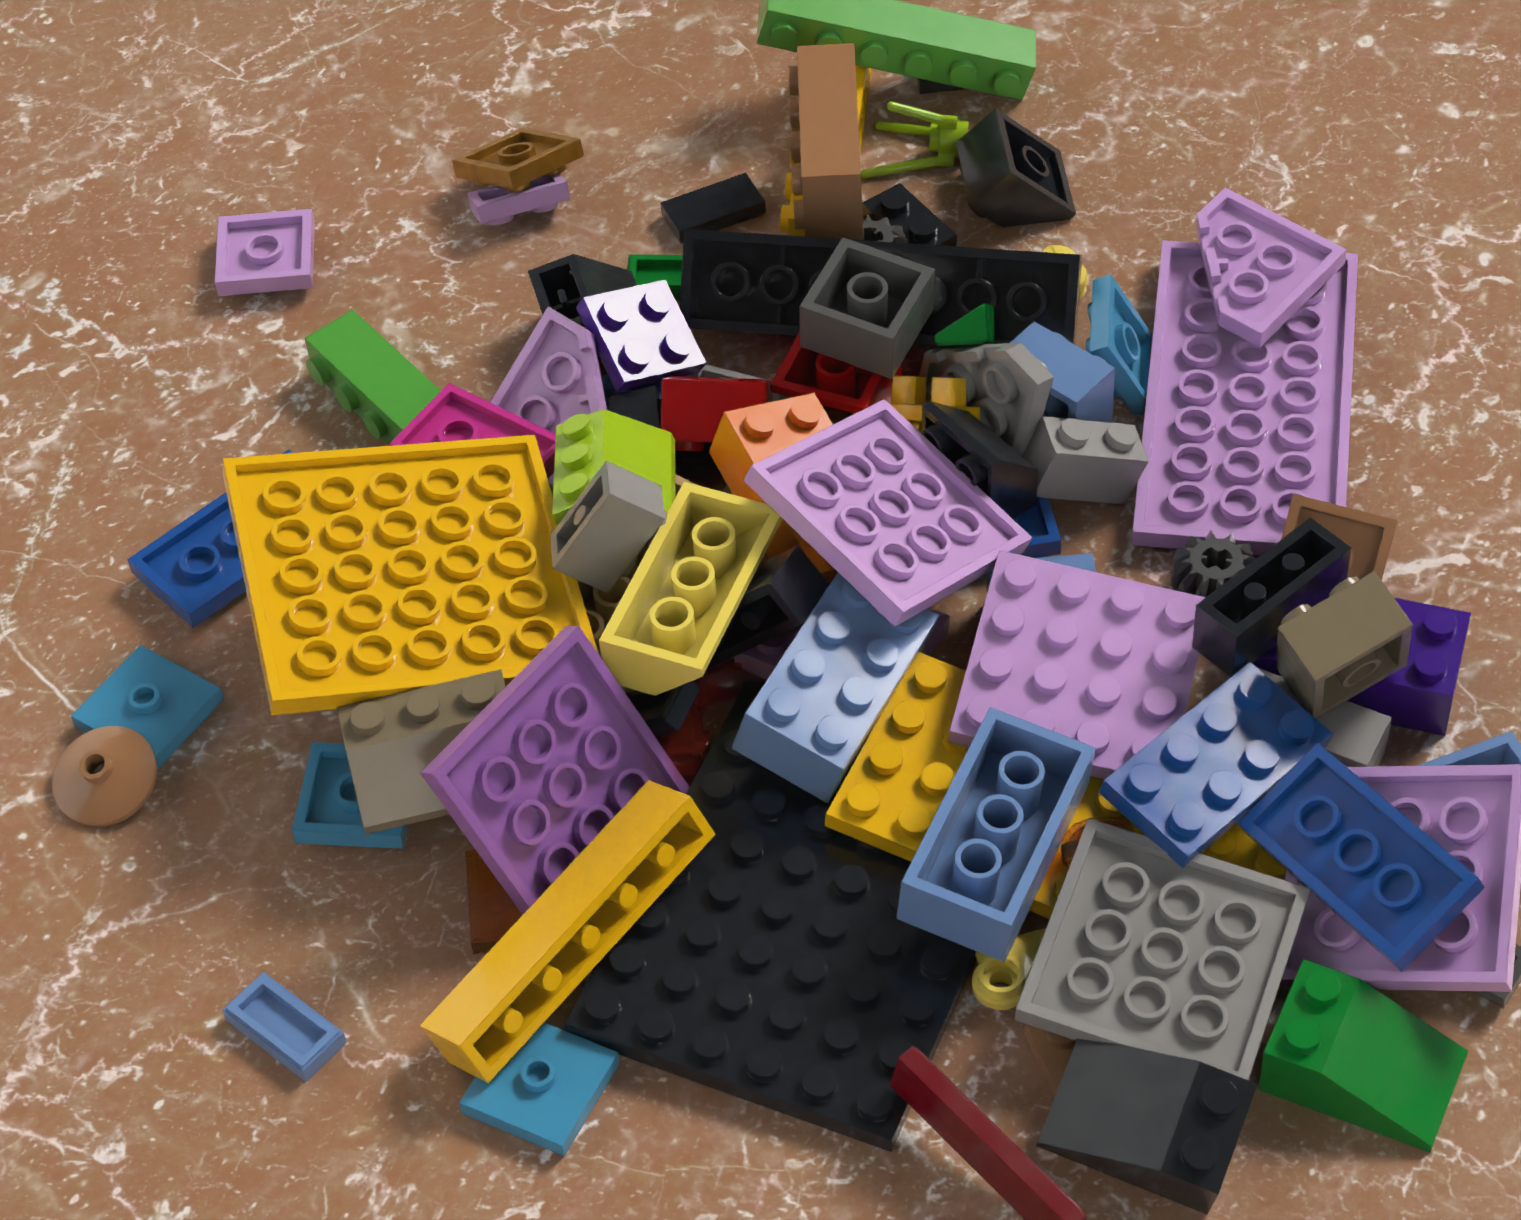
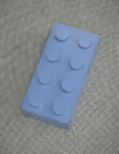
M837 573L746 711L732 749L828 803L858 756L878 718L918 653L923 651L939 615L929 609H925L895 627L845 578Z
M989 707L901 882L897 919L1005 962L1088 787L1096 747Z

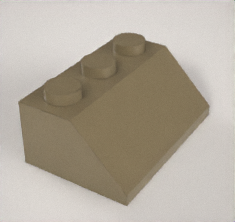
M501 669L336 707L365 834L450 815L420 773L506 687Z

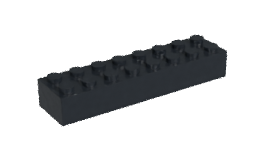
M684 229L679 308L689 328L797 336L800 331L799 306L841 239ZM852 240L935 269L933 311L913 344L939 346L938 343H935V335L980 305L989 304L993 305L994 342L992 344L1010 343L1030 324L1036 322L1052 332L1061 334L1069 342L1076 345L1082 255Z

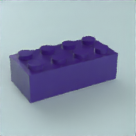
M1395 598L1413 624L1407 666L1347 701L1392 717L1391 725L1446 736L1471 613ZM1277 644L1252 664L1257 668L1281 676L1276 668Z

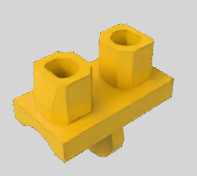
M894 376L891 403L889 404L906 420H913L912 425L921 433L922 405L926 404L927 377ZM932 377L931 401L969 411L980 421V407L966 406V378Z

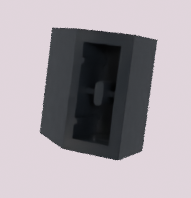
M575 254L528 270L542 315L547 307H550L584 328L585 326L576 309V306L583 297L637 286L632 271ZM597 353L598 361L601 362V359Z
M933 401L922 405L921 434L942 452L960 472L962 471L971 480L970 483L973 486L977 485L1013 520L1036 505L1038 469L969 411Z

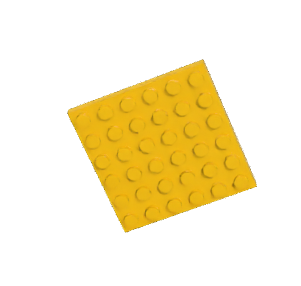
M535 435L223 458V478L271 715L337 709L336 707L499 669L502 670L504 682L507 686L566 626H580L598 653L577 579L554 570L552 566L550 535L558 525L552 515L553 495Z

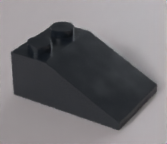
M1077 1039L1036 1146L1208 1214L1220 1192L1257 1084L1200 1061L1114 1043Z

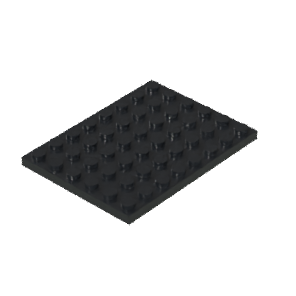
M746 680L686 793L691 796L715 832V836L594 967L565 1022V1029L569 1033L616 1051L621 1056L892 1152L911 1109V1106L889 1086L897 1060L914 1046L932 1061L976 962V951L897 919L901 882L911 864L910 861L825 826L826 812L850 769L830 801L826 803L732 749L743 717L763 687Z

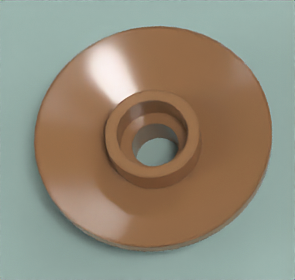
M105 726L93 729L74 740L60 756L52 778V791L55 801L69 819L80 825L105 827L117 824L136 813L151 795L158 773L156 755L146 739L132 729L121 726ZM104 764L100 772L92 774L99 765Z

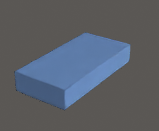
M262 972L222 1009L228 1023L305 1082L347 1043L343 1031L265 972Z

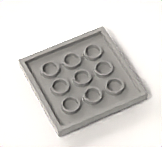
M1088 818L1017 1004L1014 1020L1075 1041L1077 1039L1114 1043L1200 1061L1249 1080L1308 901L1310 889L1200 853L1182 868L1167 855L1168 853L1147 836Z

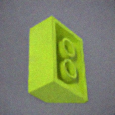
M605 409L588 415L577 414L567 419L564 423L556 425L552 515L557 525L605 461L661 485L664 510L666 513L668 512L676 497L675 439L671 432Z

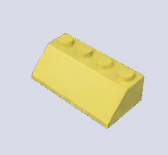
M688 482L682 484L667 512L666 523L659 527L599 639L601 659L620 686L656 696L703 677L783 519L768 504Z

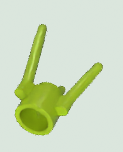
M893 101L888 102V110L930 122L931 127L877 121L875 128L893 133L930 137L929 151L938 152V155L861 170V178L880 177L935 166L953 167L954 158H959L956 142L968 132L969 121H958V116L941 115Z

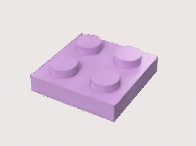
M312 209L218 217L215 286L218 296L313 288L315 221Z

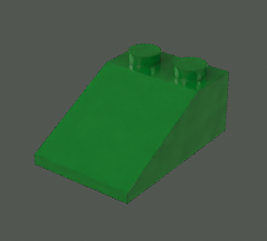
M1303 959L1264 1050L1258 1090L1431 1153L1466 1061L1468 1050L1361 979Z

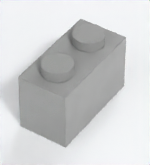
M1044 416L1041 417L1022 456L1038 469L1037 497L1124 505L1149 462L1135 425Z
M605 461L550 535L553 569L609 593L621 576L626 577L635 566L639 552L649 539L653 540L659 527L666 523L667 513L664 510L661 485Z

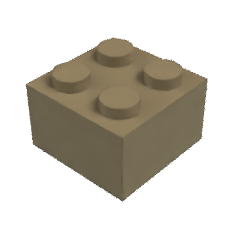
M1375 571L1360 580L1358 577L1353 576L1336 585L1329 593V598L1313 607H1310L1309 604L1301 605L1282 619L1277 635L1276 668L1303 708L1313 717L1318 718L1407 666L1413 624Z

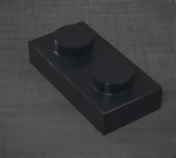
M901 183L862 202L864 219L869 215L872 221L878 222L888 217L891 226H902L908 243L957 246V235Z

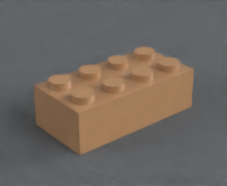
M854 43L797 46L798 66H788L790 95H799V98H789L790 123L792 131H790L791 157L793 163H801L791 164L792 191L794 196H803V200H794L795 229H805V237L842 239L844 237L850 240H864Z

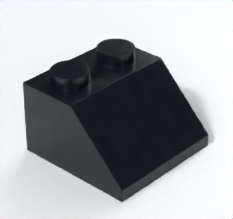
M995 108L956 142L960 159L959 169L964 177L968 195L966 200L971 210L981 218L987 217L1002 227L1070 220L1076 215L1060 150Z

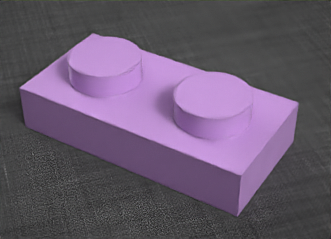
M560 173L543 175L532 180V186L523 191L507 192L503 187L491 186L467 193L472 213L480 224L487 223L488 225L507 223L514 218L515 214L530 210L535 213L551 211L558 207V202L570 199L567 181Z

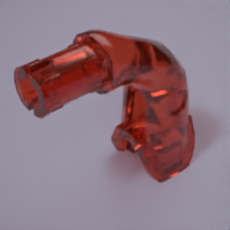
M734 658L707 668L703 677L693 680L701 689L680 730L656 737L689 787L710 750L709 730H703V717L708 706L726 700H736L746 681L762 686L767 681L743 669L741 663L734 662Z

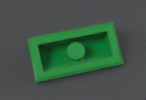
M982 304L935 335V343H938L939 346L992 344L994 342L993 305Z

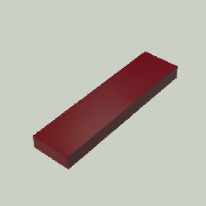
M912 1046L898 1058L889 1086L1025 1220L1086 1219V1213L918 1048Z

